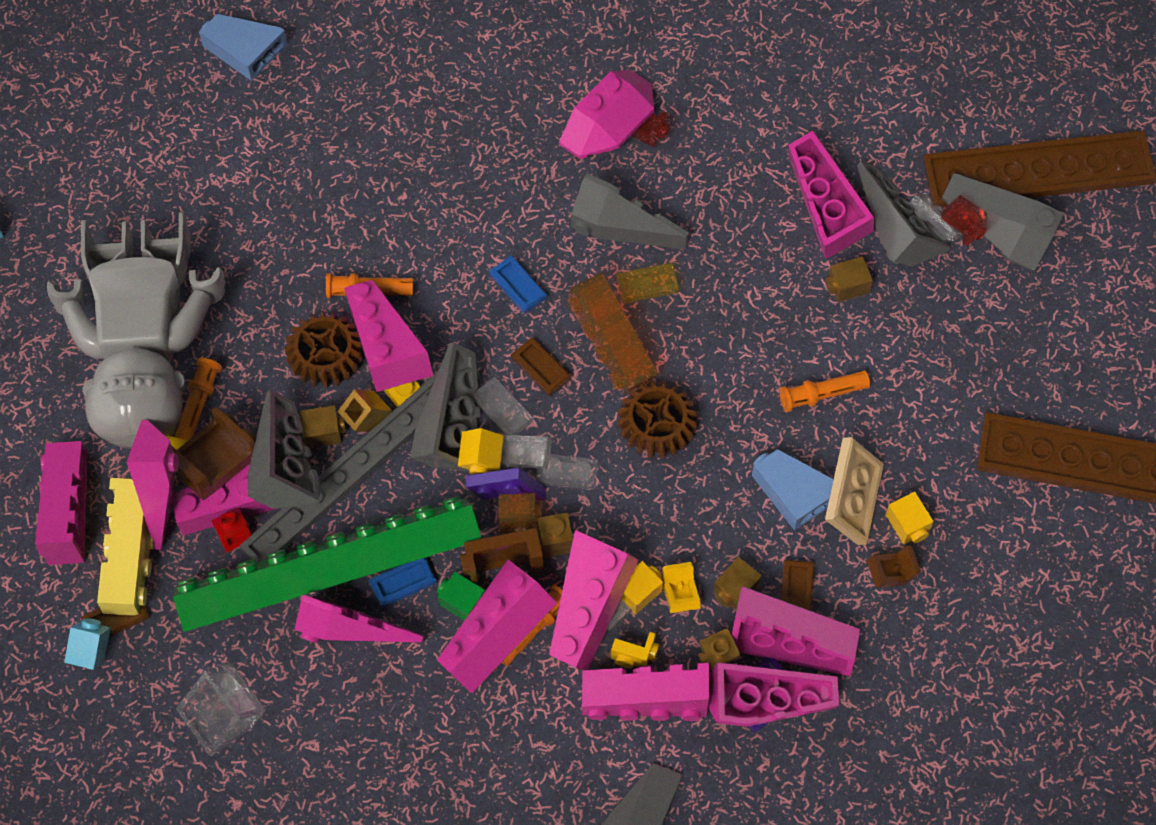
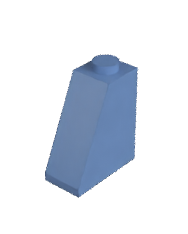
M217 14L211 21H207L199 31L204 48L251 81L288 45L285 30L281 27Z
M778 449L770 455L769 453H764L755 460L752 477L794 531L828 508L834 479Z

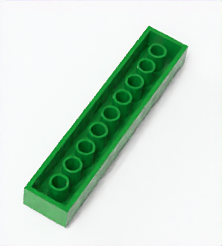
M460 496L451 497L443 500V506L431 508V505H425L414 509V514L407 517H402V514L389 516L384 519V524L373 526V523H367L356 527V532L344 535V532H337L326 536V542L316 545L314 541L304 542L297 545L296 551L286 553L285 550H279L268 554L267 560L256 563L255 559H249L238 563L237 569L228 572L226 568L213 570L208 573L209 577L197 581L196 577L181 580L178 582L179 586L174 588L173 600L183 632L464 546V542L482 539L472 505L467 499H460Z

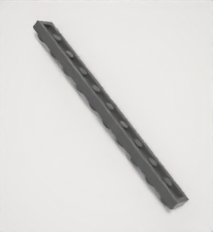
M438 372L319 476V502L312 505L283 507L240 545L241 551L249 559H255L257 563L267 560V555L272 552L286 549L414 436L415 429Z

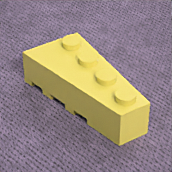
M110 478L109 489L113 490L115 497L114 504H108L106 516L109 517L111 534H104V556L108 558V562L101 563L97 603L103 614L135 616L140 613V605L146 604L147 588L144 587L145 578L150 577L152 564L151 559H149L150 549H154V545L133 480Z

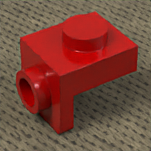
M239 508L211 520L226 553L240 547L251 536L247 522Z

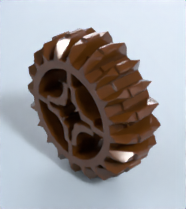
M323 310L318 318H315V315L312 313L309 316V321L300 318V327L292 326V335L287 336V346H285V354L288 356L286 361L288 366L292 367V373L295 376L300 375L303 383L310 379L311 385L314 387L319 381H322L323 387L327 388L328 381L333 380L334 384L338 386L339 377L342 376L344 379L349 380L350 375L348 371L357 373L358 367L356 363H362L361 353L363 348L354 323L349 324L348 318L345 316L338 320V315L335 312L330 317H327ZM341 337L347 342V349L344 354L337 347L339 345L338 340ZM304 345L309 346L311 351L308 361L301 356Z
M652 381L650 388L647 389L641 383L639 392L631 389L629 392L630 398L623 399V408H620L618 411V416L620 417L618 427L623 429L621 437L622 439H628L627 446L629 448L637 445L636 452L638 455L643 453L644 450H648V457L650 459L653 457L654 452H659V457L663 459L665 451L668 450L674 457L676 447L684 450L686 448L685 441H692V432H695L697 429V423L695 422L697 420V412L693 410V400L687 401L688 394L686 391L678 394L677 385L667 389L666 381L662 383L661 387H656V383ZM659 402V403L656 404V405H650V404H649V403ZM670 407H673L679 413L682 420L681 424L676 422L675 418L669 414ZM663 414L662 421L659 419V422L655 421L652 426L653 418L656 420V417H661ZM635 415L640 417V421L646 424L644 433L636 426L633 419ZM659 434H666V435H667V436H663V437H656V436L659 435Z

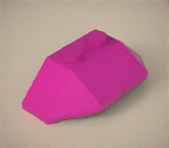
M631 70L610 71L574 107L559 145L579 159L586 158L588 155L618 149L655 112L652 83Z

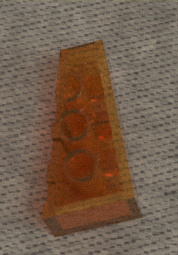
M601 272L573 286L566 299V303L582 327L586 337L594 346L599 361L603 365L605 364L610 372L609 377L616 390L620 389L623 395H626L631 389L639 388L641 383L645 385L655 380L658 372L603 273Z

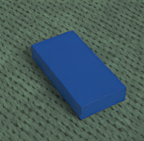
M512 255L489 271V275L524 315L547 299V294Z
M426 558L397 566L369 579L381 609L437 584Z

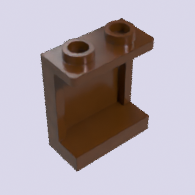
M217 407L211 410L214 420L177 450L172 446L173 452L177 453L179 459V467L175 475L203 501L251 463L256 441L255 436L248 429L242 430L238 426L237 421L230 413L226 412L224 414Z
M537 528L464 542L465 553L460 554L463 576L478 585L476 573L502 568L507 560H510L515 565L529 562L532 578L544 577L543 555Z

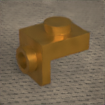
M728 629L700 640L702 652L698 654L701 663H709L711 671L717 663H729L740 657V652Z

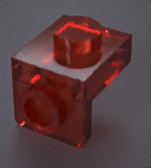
M663 111L659 117L652 114L631 137L655 148L660 139L664 140L670 130L668 113Z
M961 195L941 212V219L963 234L962 243L966 246H969L974 240L981 239L987 230V213Z

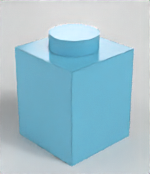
M89 618L73 625L70 628L64 663L92 670L103 664L111 627L103 626L100 621Z

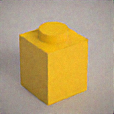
M483 428L462 432L458 466L468 469L471 475L500 470L504 436Z
M916 492L888 505L886 517L903 544L913 541L914 544L919 543L929 536L934 521Z
M643 561L635 567L621 598L623 603L635 615L662 592V575L655 567H648Z

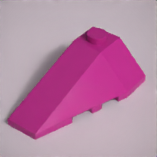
M141 420L127 465L155 550H161L168 529L175 472H177L179 467V459L177 453L173 452L170 440L148 420Z
M312 594L303 595L295 625V630L302 632L301 638L314 643H318L319 639L424 642L426 637L425 635Z
M717 663L709 674L708 708L715 721L720 724L748 727L834 709L839 706L838 677L727 663Z

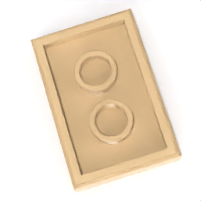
M847 437L842 440L825 520L857 545H866L884 463L855 439Z

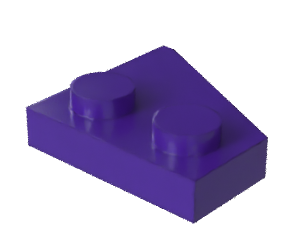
M520 468L466 476V488L481 499L546 500V488Z

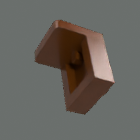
M905 546L898 553L873 555L866 560L876 588L903 586L921 573L912 546Z

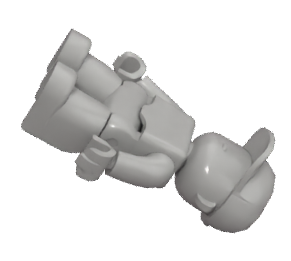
M184 212L179 213V238L152 240L146 220H141V252L143 257H133V238L127 221H122V243L95 245L87 221L81 220V258L94 295L96 325L91 322L81 306L85 298V290L81 279L74 280V288L70 292H61L59 285L53 280H48L47 282L49 299L56 311L63 315L75 344L87 356L95 359L104 358L99 363L93 378L87 380L83 386L88 423L93 432L100 438L126 449L132 448L141 420H148L164 436H172L174 434L183 410L181 393L185 389V381L183 375L180 372H175L170 364L173 353L179 352L190 345L202 325L210 304L221 300L225 293L226 282L220 267L213 272V276L210 279L201 282L198 280L196 270H189V280L193 292L177 314L180 303V286L185 280L188 259L191 253V236Z

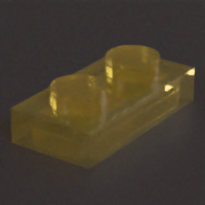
M672 263L616 274L622 304L676 294L679 290Z

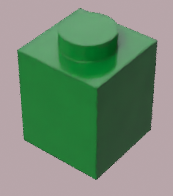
M454 572L450 579L445 578L437 590L439 605L464 621L485 592L484 589L457 572Z

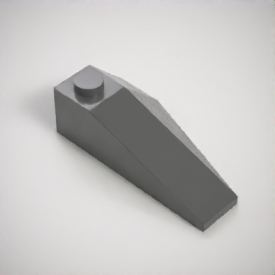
M860 161L857 165L871 213L874 217L880 242L887 251L886 256L897 265L901 263L913 267L948 252L951 247L938 229L931 222L925 224L915 215L919 209L913 203L910 204L907 200L898 196L900 194L898 187L878 167Z
M586 173L571 213V227L577 233L599 239L686 249L688 246V231L660 214L652 216L642 207L643 203L636 199L633 202L628 201L618 194L619 188Z
M956 173L953 174L942 197V200L966 222H970L981 232V236L987 242L990 241L1001 251L1000 254L1007 260L1033 272L1051 242L1064 214L1039 201Z
M454 342L449 344L415 429L410 455L411 459L430 467L469 472L468 469L458 466L462 432L477 429L476 418L480 417V407L475 406L474 391L478 388L475 352Z
M271 389L266 393L248 471V497L272 509L316 504L319 502V477L317 471L311 469L308 461L311 452L309 447L303 445L300 433L303 432V427L295 402Z
M653 763L601 825H663L683 774Z

